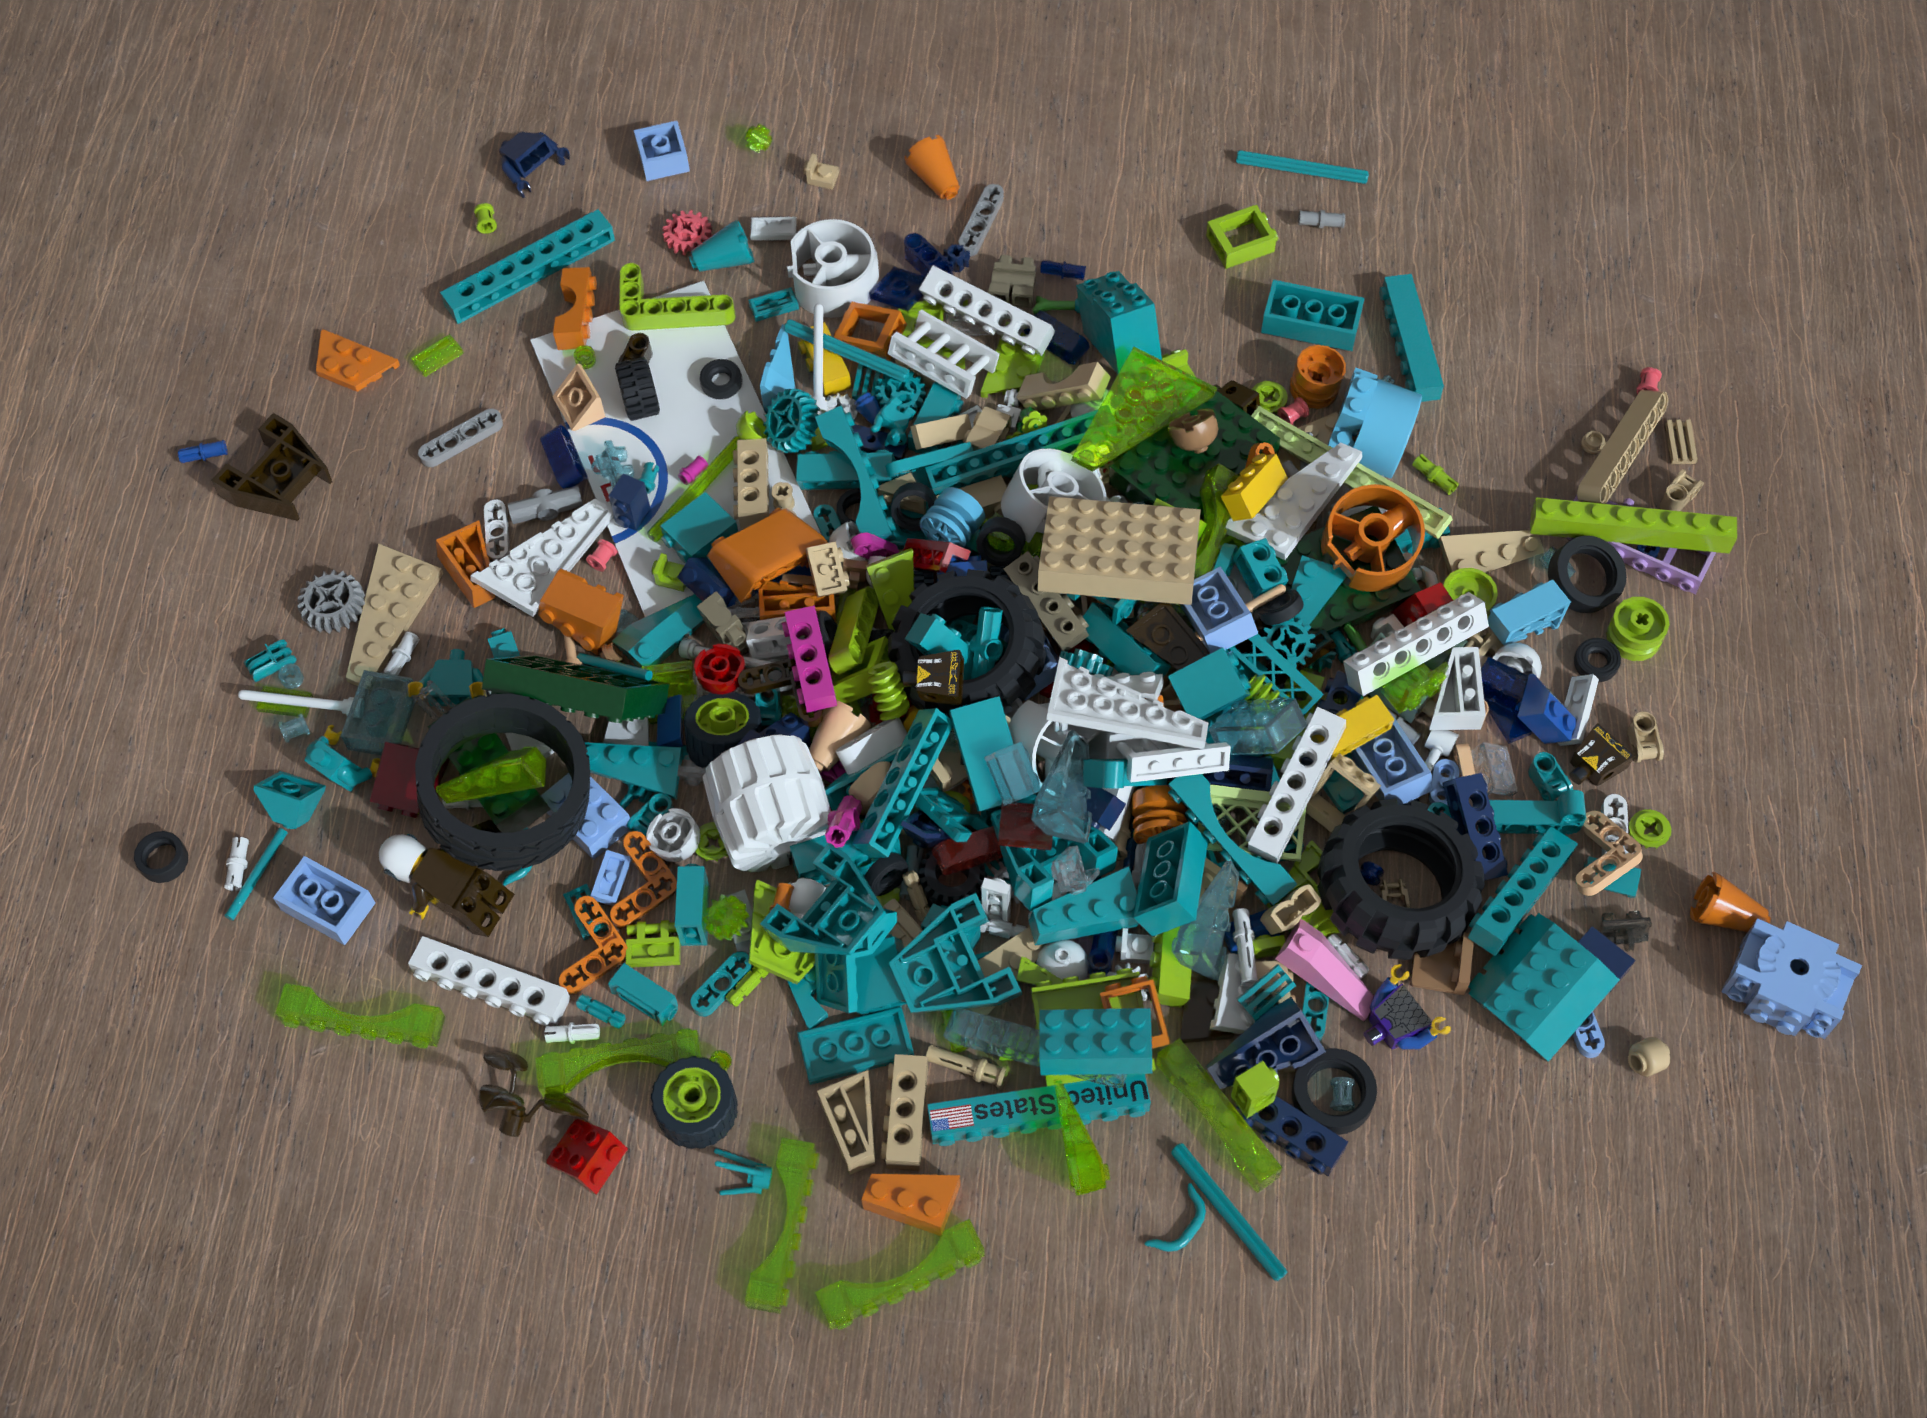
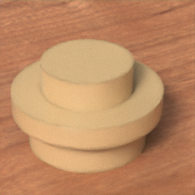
M1598 431L1588 432L1581 441L1582 448L1590 454H1599L1606 444L1603 434Z

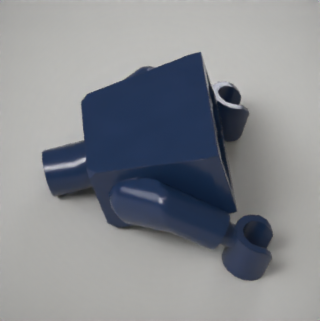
M519 132L512 139L503 141L499 149L502 156L500 159L502 171L513 184L516 183L517 191L521 198H525L522 189H528L532 193L529 182L521 180V178H526L554 153L556 154V161L560 165H565L564 157L570 160L569 150L565 147L558 148V144L543 132Z

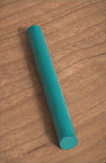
M584 653L577 655V658L583 664L644 680H651L653 676L650 670Z
M279 828L225 913L224 916L227 919L234 921L287 836L288 832Z

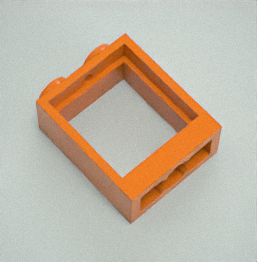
M851 302L848 310L843 315L839 328L834 333V338L890 361L892 356L888 355L891 337L896 332L903 334L907 324L899 310ZM860 319L885 323L876 342L851 337Z
M1147 976L1132 979V985L1121 987V983L1105 986V992L1100 993L1104 1009H1112L1110 998L1149 989L1160 1035L1152 1037V1049L1171 1044L1153 979L1148 981Z

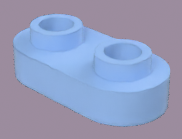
M1442 759L1435 764L1432 771L1433 791L1429 793L1431 804L1442 802L1448 806L1442 782L1459 777V767L1454 761ZM1441 773H1446L1449 777H1443ZM1442 795L1445 797V800H1440L1437 796Z

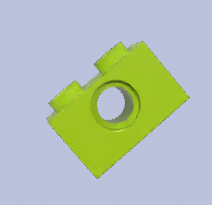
M1264 1061L1242 1073L1234 1081L1231 1097L1246 1119L1273 1103L1276 1097L1279 1077L1272 1067L1268 1068Z

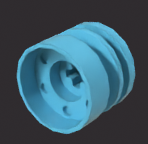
M947 487L935 500L934 506L930 507L921 518L920 527L929 540L951 542L964 548L966 543L970 541L971 535L977 532L983 524L986 515L978 501L970 494L958 488Z

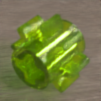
M758 124L757 127L752 125L745 134V140L748 142L746 146L759 153L760 149L766 151L772 142V136L769 135L771 130L761 124Z

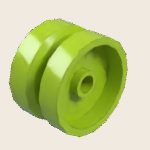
M1461 568L1452 572L1445 579L1443 585L1451 598L1455 600L1459 596L1470 592L1485 602L1488 620L1490 610L1495 606L1498 596L1497 586L1493 579L1485 572L1474 568Z
M1646 597L1628 598L1616 607L1606 632L1607 640L1617 647L1621 658L1630 661H1644L1653 657L1659 650L1670 625L1669 617L1663 606Z

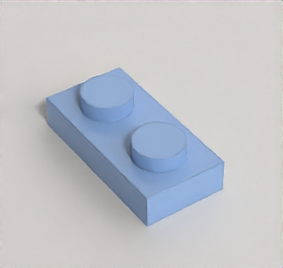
M606 850L591 893V897L597 902L611 906L617 904L631 863L629 856Z

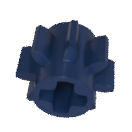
M951 244L948 250H943L942 264L943 266L948 265L949 272L960 273L964 267H969L970 251H964L963 245Z

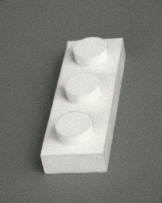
M1594 674L1571 678L1564 706L1577 719L1576 727L1571 741L1558 742L1560 746L1581 744L1583 742L1599 680Z
M984 878L981 887L982 907L988 920L991 921L993 918L1009 922L1011 917V886L999 878H992V880Z

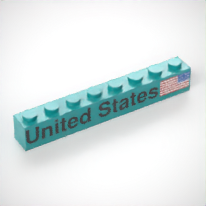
M1125 1074L927 1104L933 1144L949 1146L954 1144L955 1141L965 1139L967 1142H976L985 1136L993 1135L995 1138H1002L1008 1136L1011 1132L1020 1131L1022 1134H1029L1037 1131L1038 1128L1044 1127L1055 1130L1064 1127V1124L1075 1123V1125L1081 1126L1091 1123V1120L1113 1121L1118 1119V1116L1123 1115L1140 1117L1149 1112L1151 1102L1145 1074Z

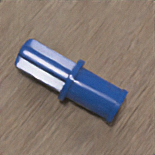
M224 440L208 444L201 442L199 446L178 450V458L181 463L201 459L207 461V458L228 455Z

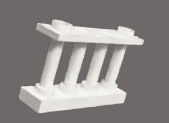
M920 310L918 313L915 331L908 337L896 332L891 337L888 355L966 399L972 393L975 375L982 368L993 374L1000 355L998 352L923 310ZM923 335L934 340L927 349L916 343ZM943 346L954 351L948 359H944L935 353ZM962 357L974 363L966 371L955 365Z
M1108 733L1107 758L1125 757L1128 760L1127 779L1130 782L1228 771L1230 745L1226 742L1214 744L1205 742L1204 749L1119 733Z

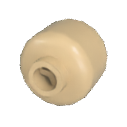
M1648 1037L1630 1047L1628 1063L1634 1072L1650 1077L1668 1068L1670 1064V1050L1658 1038Z

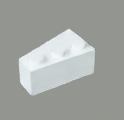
M1453 647L1429 730H1480L1486 714L1479 648Z

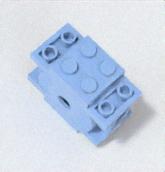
M1757 918L1741 942L1740 951L1721 992L1736 1002L1746 1003L1743 1013L1749 1015L1756 1022L1767 1023L1775 1027L1780 1033L1796 1036L1803 1029L1810 1036L1825 1039L1841 1021L1845 1002L1862 965L1836 954L1839 944L1788 921L1780 929Z

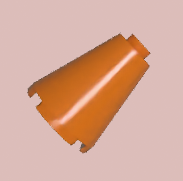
M936 135L937 139H931L930 136L926 137L908 150L910 155L908 158L905 155V163L941 199L950 200L958 194L960 186L946 143L940 135Z
M1712 872L1713 876L1707 875L1700 883L1693 898L1698 900L1696 908L1692 906L1690 908V918L1697 923L1745 932L1750 930L1757 918L1769 924L1771 920L1770 916H1768L1769 912L1765 907L1716 872Z

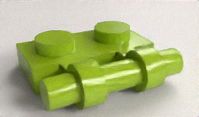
M661 920V923L646 924V921H639L637 924L627 925V935H637V939H626L628 947L626 949V964L631 968L680 965L679 937H670V933H677L675 922ZM647 934H661V937L646 938Z

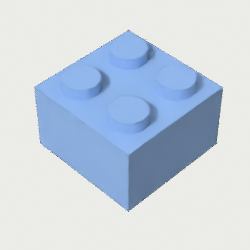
M677 121L634 130L646 181L690 171L686 149Z

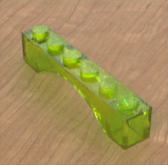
M1217 464L1206 471L1199 491L1203 503L1204 522L1207 526L1196 552L1194 579L1213 571L1211 567L1220 553L1218 548L1221 540H1223L1227 533L1226 525L1231 518L1221 496L1228 489V485L1234 482L1239 475L1221 464Z
M286 983L284 984L275 1013L282 1021V1024L290 1028H298L300 1025L316 1032H324L326 1029L342 1036H350V1033L357 1034L367 1040H376L377 1037L386 1039V1041L393 1044L409 1042L419 1048L438 1046L445 1021V1015L440 1007L415 1003L402 1010L385 1015H353L329 1006L316 995L311 987Z
M686 1028L678 1030L675 1034L656 1033L646 1039L628 1038L623 1043L612 1044L606 1042L600 1043L594 1048L576 1047L570 1049L569 1052L560 1054L557 1052L545 1053L542 1057L535 1058L538 1089L542 1097L547 1093H570L581 1081L605 1067L620 1063L644 1062L666 1068L667 1065L681 1058H689L690 1056L703 1058L698 1031Z
M1178 1038L1158 1052L1156 1065L1170 1083L1183 1093L1210 1123L1230 1152L1240 1172L1254 1190L1259 1193L1280 1177L1282 1166L1182 1040Z
M788 1138L781 1139L776 1167L786 1189V1221L774 1250L750 1275L745 1297V1304L749 1309L781 1314L782 1306H787L790 1289L786 1288L788 1278L794 1277L796 1261H792L795 1250L799 1251L802 1234L798 1232L800 1223L805 1224L808 1207L804 1206L806 1196L811 1197L814 1180L810 1179L812 1169L817 1170L820 1153H816L814 1143Z
M970 1219L944 1230L938 1244L929 1256L917 1267L902 1276L871 1284L839 1280L816 1291L815 1295L830 1330L834 1328L841 1330L850 1326L853 1323L852 1320L861 1315L869 1317L879 1310L878 1307L886 1303L893 1305L905 1298V1294L913 1290L917 1293L927 1289L931 1285L930 1282L938 1278L945 1280L956 1274L955 1270L965 1265L966 1268L977 1265L982 1261L981 1258L985 1256L984 1247Z

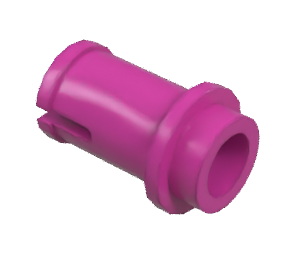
M698 455L686 468L682 467L678 474L680 481L685 485L693 484L695 478L708 468L707 461Z

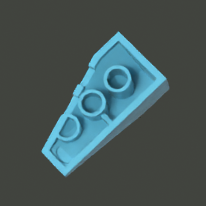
M782 324L777 335L775 349L771 350V360L765 365L760 383L763 409L766 414L768 413L767 406L772 405V398H777L778 392H784L785 389H795L788 333L784 331L785 324Z

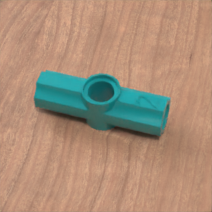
M981 607L979 610L977 634L970 641V650L974 654L971 679L991 670L996 665V660L1003 653V644L999 641L1003 611L1001 609Z

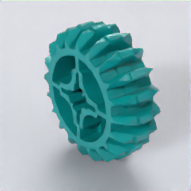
M785 389L784 392H778L777 398H772V405L767 406L768 413L764 415L766 422L762 424L766 427L763 434L768 437L767 442L772 444V447L785 453H799L800 450H806V444H812L811 438L817 436L815 431L816 428H819L815 419L820 410L816 405L817 400L812 398V395L800 389Z

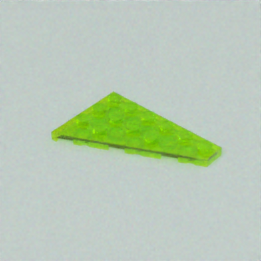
M1133 347L1074 452L1071 461L1093 472L1166 427L1175 418L1190 412L1214 397L1218 388Z

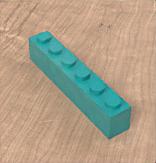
M1412 273L1384 277L1383 286L1379 288V295L1381 301L1385 302L1384 313L1386 319L1390 320L1389 329L1391 337L1395 338L1396 356H1400V371L1406 377L1405 388L1421 394V402L1440 400L1444 384Z

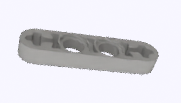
M997 184L986 186L959 239V245H963L964 251H970V257L979 252L1003 203L1004 191ZM994 195L992 202H990V196ZM983 209H989L991 213L988 215H983L980 213V211ZM978 225L983 227V230L976 232L971 228ZM970 238L973 239V245H969Z
M487 409L424 444L418 450L421 463L426 467L437 466L496 433L503 426L500 412L495 409ZM468 429H477L475 435H465ZM449 440L457 441L453 447L448 448L444 446Z

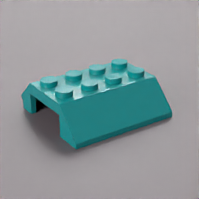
M1530 913L1518 927L1522 931L1519 935L1514 932L1501 948L1504 953L1502 955L1497 953L1483 967L1487 973L1483 975L1479 972L1470 982L1468 988L1471 991L1468 994L1549 1062L1620 979L1597 957L1554 922L1540 913L1536 916Z

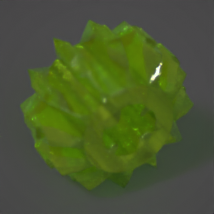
M720 895L719 901L711 899V908H705V912L708 915L702 918L706 924L707 932L711 935L713 934L716 939L721 941L724 938L732 941L734 934L741 936L740 929L748 927L744 921L750 917L746 911V905L732 895L729 897Z

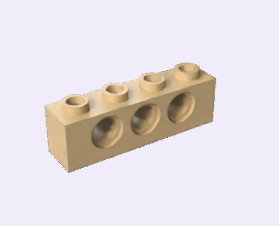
M766 438L737 440V450H733L734 465H737V468H733L734 483H738V486H733L734 501H738V505H733L734 519H739L740 529H745L769 516V472Z
M895 1054L894 1064L889 1063L888 1080L893 1081L892 1090L887 1089L886 1106H890V1116H884L883 1131L888 1133L887 1142H882L881 1159H886L887 1169L920 1171L928 1056ZM903 1082H911L914 1084V1086L909 1090H903L900 1088V1085ZM901 1108H909L912 1111L908 1116H900L897 1113ZM900 1134H906L910 1137L905 1143H899L895 1138Z

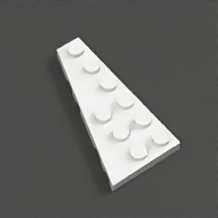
M1339 443L1287 479L1253 519L1233 521L1231 518L1221 525V532L1248 544L1266 538L1269 545L1274 548L1276 556L1286 560L1362 459V451Z

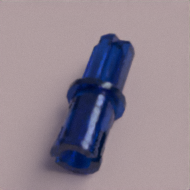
M1043 260L1041 262V273L1061 276V279L1066 277L1084 281L1085 265H1074L1066 263V261L1058 263Z

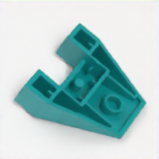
M1035 794L991 813V820L1014 895L1029 911L1052 901L1054 878L1052 876L1079 864L1093 879H1096L1115 870L1118 847L1101 830L1096 829Z
M829 843L813 861V864L831 884L805 915L799 919L777 903L760 923L773 940L790 952L852 955L887 914L861 871L848 854Z
M976 893L951 904L889 962L911 1013L999 1006L1023 995L1010 966L985 978L965 934L989 922Z

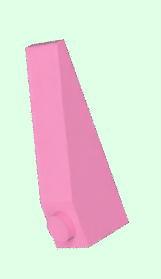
M1300 919L1275 959L1359 1019L1365 1021L1371 1011L1370 1005L1374 995L1323 933L1303 919Z

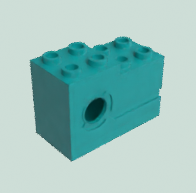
M1113 271L1076 285L1083 333L1118 375L1162 361L1155 303L1137 283L1130 284L1120 271Z

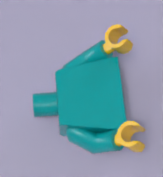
M452 649L449 659H438L435 661L434 667L419 682L415 681L408 684V697L418 695V699H423L425 693L430 706L455 707L468 697L470 699L477 698L478 695H485L487 697L486 690L482 689L483 674L478 668H474L471 660H464L465 652L461 649Z
M329 725L324 736L318 737L307 746V756L304 761L333 782L352 792L356 785L371 779L372 776L376 777L381 759L374 758L370 768L365 767L362 769L330 746L337 744L342 731L338 733L333 732L334 725Z

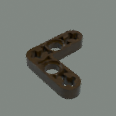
M789 658L749 668L739 674L738 683L740 689L748 695L792 685L802 723L808 727H815L822 722V709L813 711L814 717L809 718L805 703H799L797 689L801 688L800 681L795 682L792 667L796 666L795 659ZM785 668L789 669V677H787ZM780 671L782 673L780 679L772 681L768 678L770 672ZM761 674H763L765 683L761 682ZM748 678H752L753 685L748 686ZM810 680L808 683L815 684V680Z

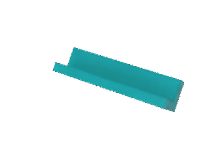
M1259 634L1248 638L1253 643V654H1241L1235 648L1236 645L1228 648L1258 676L1272 674V681L1266 677L1264 682H1271L1273 684L1272 689H1278L1280 692L1279 696L1281 698L1285 697L1287 699L1286 702L1292 705L1293 709L1302 717L1324 695ZM1256 646H1257L1263 653H1257V654H1256ZM1256 656L1269 657L1272 660V671L1261 672L1256 667ZM1246 657H1253V664ZM1275 664L1283 671H1275ZM1275 674H1287L1291 678V689H1279L1275 685ZM1294 681H1295L1301 688H1294ZM1291 691V699L1284 692ZM1294 691H1305L1313 699L1301 709L1294 702Z

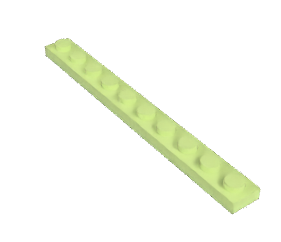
M1260 406L1251 415L1281 438L1279 446L1281 449L1307 464L1312 463L1332 449L1327 444ZM1360 463L1356 465L1343 483V485L1350 489L1378 484L1401 491L1418 507L1424 521L1425 532L1439 539L1453 520L1448 513Z

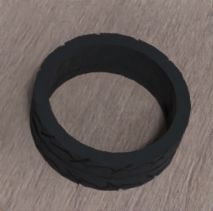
M490 694L487 697L484 695L466 700L450 709L446 714L444 713L430 727L422 740L415 762L419 813L425 829L435 843L441 844L439 847L461 862L470 866L478 865L477 868L493 871L518 870L521 867L524 869L537 865L563 849L576 836L585 819L590 794L591 774L589 756L587 755L588 751L581 734L572 722L565 720L567 717L553 706L537 699H529L527 696L516 694ZM493 733H515L529 736L544 743L556 752L567 767L572 779V787L567 799L558 811L544 822L532 828L513 833H493L478 830L462 823L449 813L439 800L434 789L438 772L450 754L464 743L479 736Z

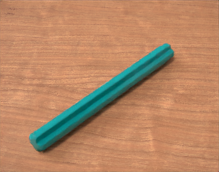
M1243 150L1238 151L1236 158L1238 164L1362 184L1367 183L1369 171Z
M788 319L784 325L785 332L814 344L813 328ZM823 333L824 349L902 382H906L910 375L909 369Z
M1183 1143L1176 1145L1171 1150V1155L1274 1281L1281 1280L1287 1274V1269Z

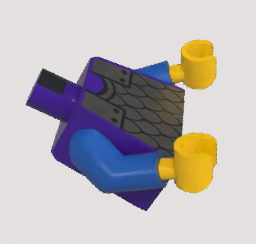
M1401 964L1394 965L1391 969L1392 977H1388L1382 983L1371 1002L1369 1021L1373 1027L1364 1032V1037L1371 1046L1384 1040L1390 1049L1398 1047L1402 1050L1422 1049L1435 1040L1438 1033L1442 1035L1448 1034L1451 1027L1446 1026L1440 1030L1439 1024L1446 1018L1436 1017L1432 1021L1403 983L1398 986V981L1406 980L1409 977V971H1406L1400 978L1397 975V969L1401 967Z

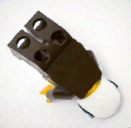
M411 834L393 835L387 838L380 847L379 861L383 869H385L383 873L398 882L410 883L414 903L409 914L412 915L413 912L421 915L420 919L422 920L429 909L428 903L430 901L440 910H445L459 918L467 925V929L472 934L489 937L501 918L496 913L503 914L515 895L487 872L453 858L442 848H430L428 850ZM503 896L502 902L497 905L498 898ZM486 918H490L489 923L483 927L482 924Z

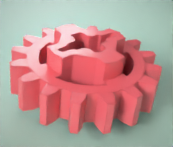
M682 210L680 216L672 214L673 220H666L667 226H663L664 241L667 242V247L669 249L673 248L674 253L681 250L683 255H686L687 251L691 252V250L712 236L711 223L708 222L707 216L702 218L701 212L693 215V210H690L688 214H685Z

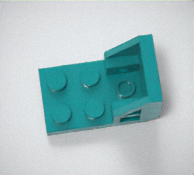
M884 909L887 914L852 955L815 953L817 1002L820 1005L846 1013L858 1011L855 958L871 955L875 952L897 923L896 911Z

